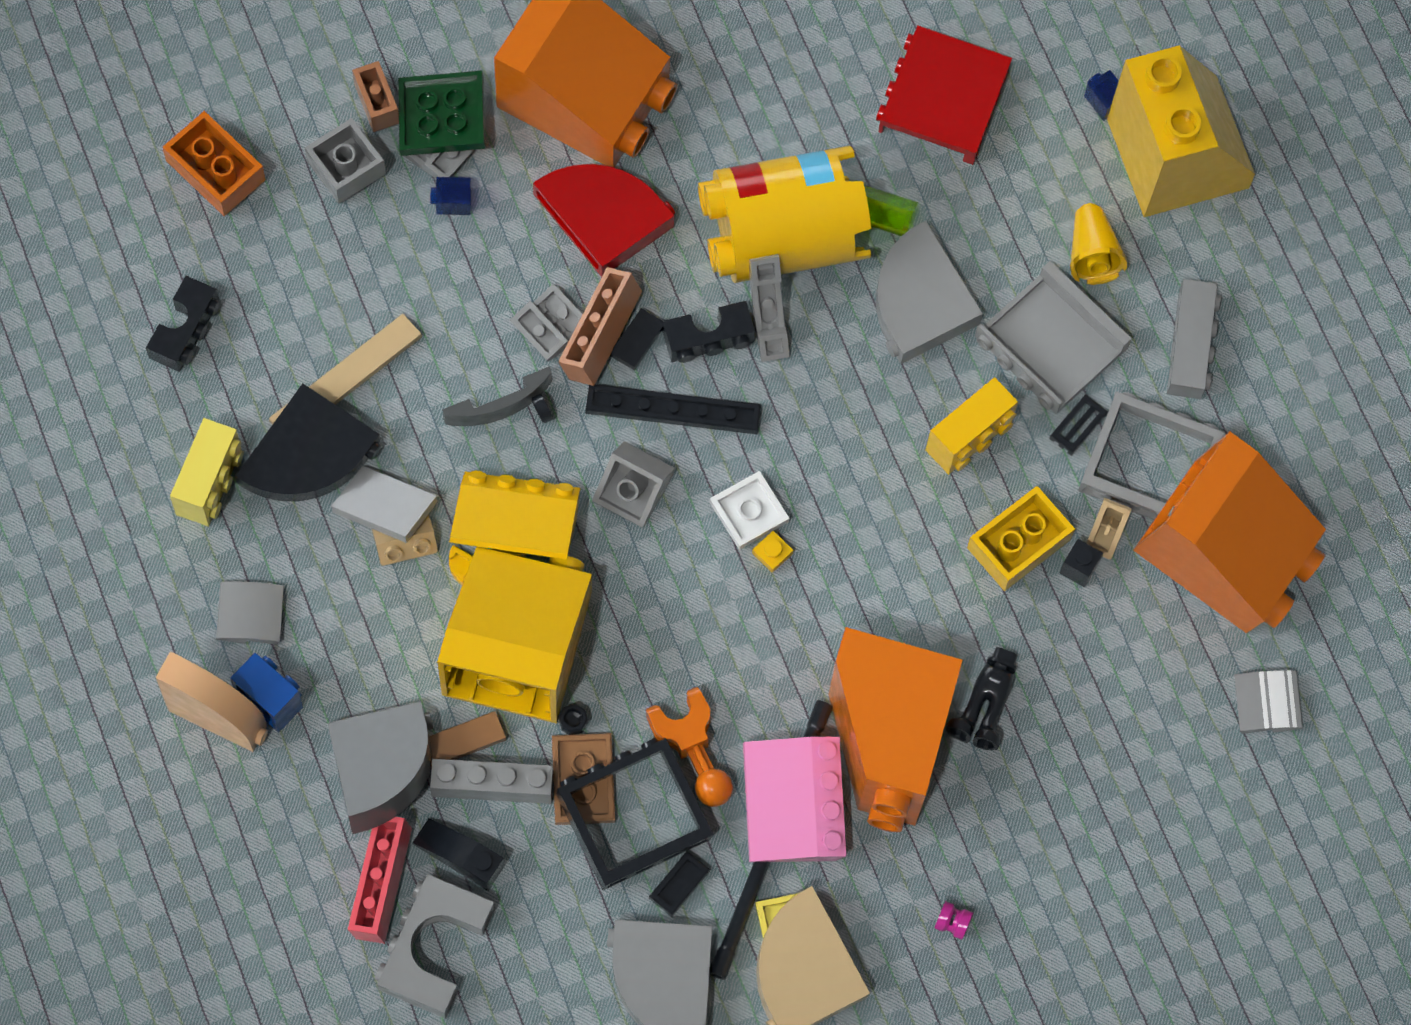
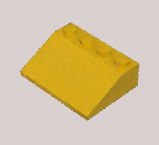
M465 471L460 485L449 543L567 559L577 520L580 488L573 487L568 483L551 484L544 483L539 479L523 480L516 479L511 475L495 476L488 475L482 471Z

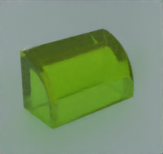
M864 185L871 227L899 236L909 231L918 202Z

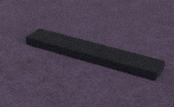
M595 384L594 386L589 385L585 414L757 435L761 404Z

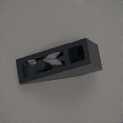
M428 818L412 842L419 849L489 891L505 867L502 856L481 843Z

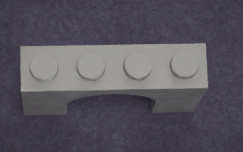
M427 874L424 882L419 880L414 889L412 897L416 898L411 909L406 908L400 921V925L403 926L399 937L393 936L387 952L391 953L386 964H380L375 980L378 981L377 987L379 991L446 1019L458 992L457 985L421 969L412 956L413 943L417 935L425 927L438 922L452 923L483 936L495 906L491 900Z

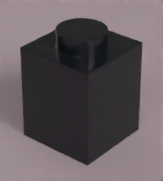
M1077 539L1063 562L1059 573L1085 588L1097 568L1103 553Z

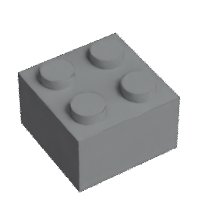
M352 118L305 147L307 163L338 204L386 174L383 158Z

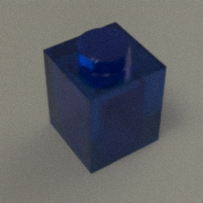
M1111 70L1102 75L1097 73L1087 81L1084 97L1103 121L1108 117L1119 82Z
M436 177V187H431L430 203L436 204L437 215H471V178Z

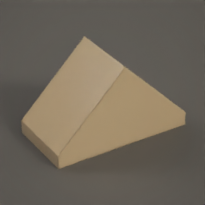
M1104 498L1087 544L1103 553L1102 557L1111 560L1132 508Z

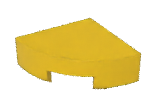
M453 545L449 553V568L454 579L460 585H463L473 556Z

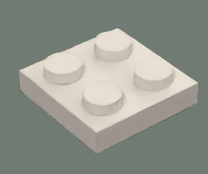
M760 471L711 497L709 503L739 550L789 523L790 520Z

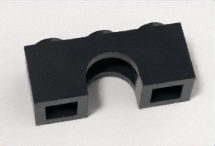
M187 275L173 297L175 310L188 317L186 322L178 328H168L159 324L146 346L149 359L178 372L181 371L184 364L188 365L194 354L193 347L197 340L201 341L207 331L206 323L210 316L214 317L217 314L221 304L216 288Z
M743 301L718 307L717 319L719 326L710 332L697 329L693 324L691 314L664 320L662 333L671 362L679 361L680 363L692 361L696 356L704 354L714 356L720 354L725 349L733 347L734 349H743L754 342L755 329L747 302Z

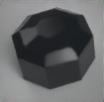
M576 704L565 706L558 716L561 730L569 735L582 733L588 724L585 709Z

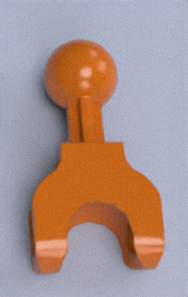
M694 687L687 691V704L690 711L683 719L673 720L668 718L658 705L646 708V718L657 741L659 742L666 738L670 747L678 752L681 759L689 756L698 774L695 782L697 798L703 804L710 807H718L725 804L732 795L733 783L726 772L713 767L705 750L708 748L709 738L706 732L710 726L711 710L700 689Z

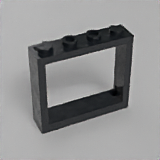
M653 738L641 745L642 749L631 754L630 750L615 756V762L607 766L599 763L587 770L588 774L577 779L576 775L571 776L560 782L561 787L557 789L556 796L603 891L711 840L714 835L666 738L659 742L657 738ZM661 753L698 829L608 871L571 794Z

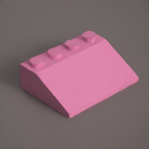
M801 737L744 742L749 862L837 861L846 857L840 737Z

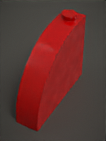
M598 164L567 166L548 173L533 183V195L601 277L607 267L617 268L674 227L675 211L667 201L663 202L642 180L614 167Z

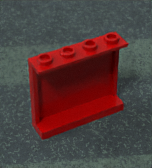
M917 25L914 35L909 33L904 45V50H907L905 58L899 57L894 71V73L898 74L896 81H890L885 94V97L889 98L886 106L881 104L876 116V120L880 121L878 132L882 133L884 127L903 132L963 153V162L973 165L1008 75L1012 58Z

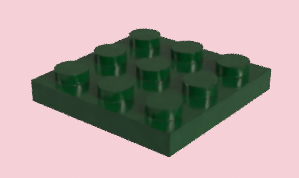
M482 70L398 78L399 151L401 156L485 149L484 76Z

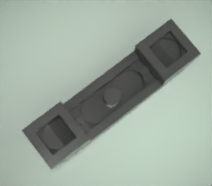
M546 367L524 376V389L477 408H473L470 399L442 409L443 420L446 425L477 426L507 418L526 408L532 403V397L540 393L542 394L552 382V371L550 367Z

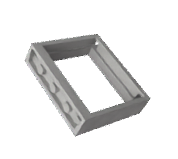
M1116 391L1078 491L1102 501L1104 498L1132 508L1131 512L1154 520L1166 503L1094 476L1118 410H1123L1210 443V447L1219 441L1225 432L1219 431V428L1213 424H1201L1193 421L1190 416L1184 413L1175 414L1169 412L1160 404L1153 402L1148 404L1140 401L1131 393H1119ZM1175 506L1172 507V509L1170 510L1168 516L1171 515V512H1172V510L1174 509Z

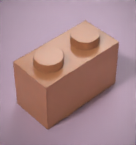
M377 61L353 69L354 85L372 131L376 132L399 124L398 108L380 62Z

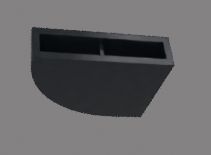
M302 383L235 475L236 484L251 493L278 501H304L321 497L348 482L360 470L368 458L371 460L375 458L381 448L379 444L380 434Z

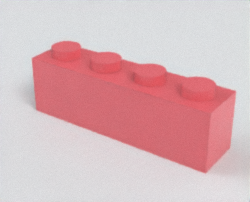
M394 817L371 830L348 926V931L355 939L385 944L412 828L405 818Z

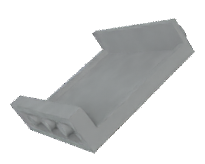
M1051 261L1042 268L1040 275L984 326L980 323L975 334L979 346L985 351L992 352L1003 369L1006 371L1010 370L1024 389L1031 390L1037 396L1039 403L1045 409H1051L1055 414L1061 411L1128 349L1132 339Z

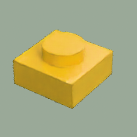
M772 531L752 549V554L773 573L793 554L794 550Z

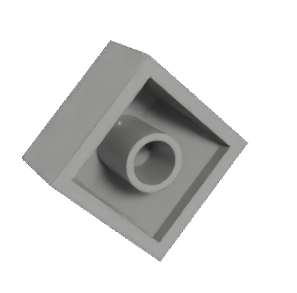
M624 441L612 453L592 501L643 528L663 496L675 468Z

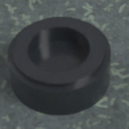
M540 393L532 397L531 401L542 423L544 422L545 424L553 420V416L542 394Z

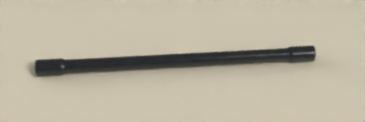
M821 700L816 701L808 720L804 737H820L832 711V705ZM770 862L753 863L722 944L718 948L710 967L709 974L722 980L726 979L735 956V949Z

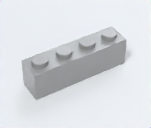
M1183 279L1181 283L1167 385V394L1201 399L1204 390L1210 389L1212 374L1207 373L1208 364H1212L1215 347H1211L1210 343L1211 337L1215 338L1218 326V321L1213 320L1214 311L1218 312L1221 295L1216 294L1217 284L1189 279Z
M432 759L430 783L432 797L551 804L553 766Z

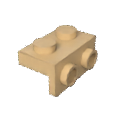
M429 514L407 543L372 529L382 566L438 552Z

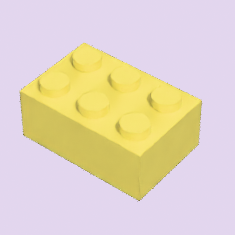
M203 418L170 494L177 516L208 527L212 518L216 519L222 506V503L219 501L223 492L228 493L233 480L231 473L234 466H240L244 455L237 429Z

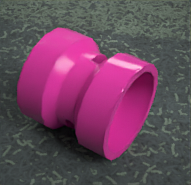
M945 901L934 928L942 932L946 930L952 932L954 937L962 940L973 912L966 909H956L954 904ZM954 914L956 916L951 926L949 925V923L952 918V915Z

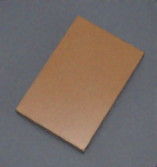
M611 733L552 736L555 825H571L556 796L557 789L561 787L560 782L574 775L579 779L588 774L587 770L599 763H603L604 766L613 763ZM613 775L571 794L585 824L615 823Z

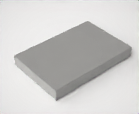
M362 466L331 507L332 512L407 543L437 504L438 500L437 496Z

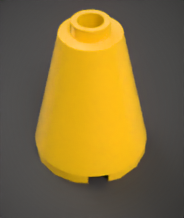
M1092 203L1084 204L1075 212L1070 262L1071 275L1078 282H1080L1079 278L1087 280V284L1090 285L1113 281L1119 277L1118 272L1122 269L1125 272L1127 269V258L1103 209Z

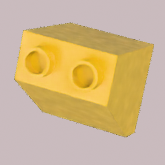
M1180 45L1125 60L1107 121L1143 217L1249 189L1255 173L1217 76Z
M476 547L449 620L437 661L442 696L557 724L592 594V574L583 572L584 563L571 556H568L567 559L550 557L549 563L526 558V553Z

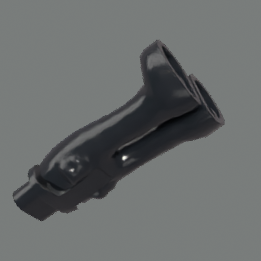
M1000 647L995 648L993 656L988 657L986 665L976 679L963 715L960 718L949 720L946 731L951 736L962 742L969 743L984 702L988 700L989 705L974 736L973 745L977 748L991 751L999 748L1001 737L996 733V727L1011 691L1013 676L1016 672L1015 662L1018 657L1017 654Z

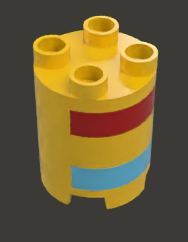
M849 145L717 169L713 171V180L699 182L698 195L703 216H709L710 220L717 219L720 237L707 239L708 253L713 272H718L720 277L730 275L734 283L750 281L749 260L753 258L778 254L781 275L870 259L871 250H865L864 246L855 247V234L871 229L864 182L850 181L848 176H844L840 163L842 160L855 157L853 148Z

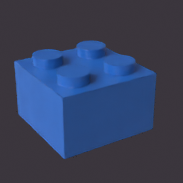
M254 653L230 677L233 688L249 699L261 711L265 721L279 733L303 708L302 694L298 691L300 686L290 676L282 677L276 671L277 665L267 656L261 658L258 654Z

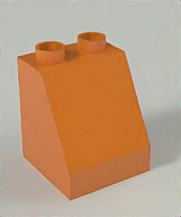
M531 0L494 57L497 108L610 167L616 166L623 153L632 158L637 156L649 134V127L642 123L651 109L663 113L668 108L678 85L669 79L670 56L602 0Z
M1229 431L1194 461L1133 551L1239 629L1248 633L1263 622L1275 628L1283 620L1295 601L1284 591L1295 576L1305 583L1320 566L1325 554L1315 546L1326 529L1262 455ZM1175 506L1174 509H1173L1172 512H1171V515L1168 516V514H1169V512L1171 511L1172 507Z
M845 627L828 695L833 706L832 711L857 809L869 813L867 822L871 826L884 831L901 832L904 823L915 826L919 817L963 660Z

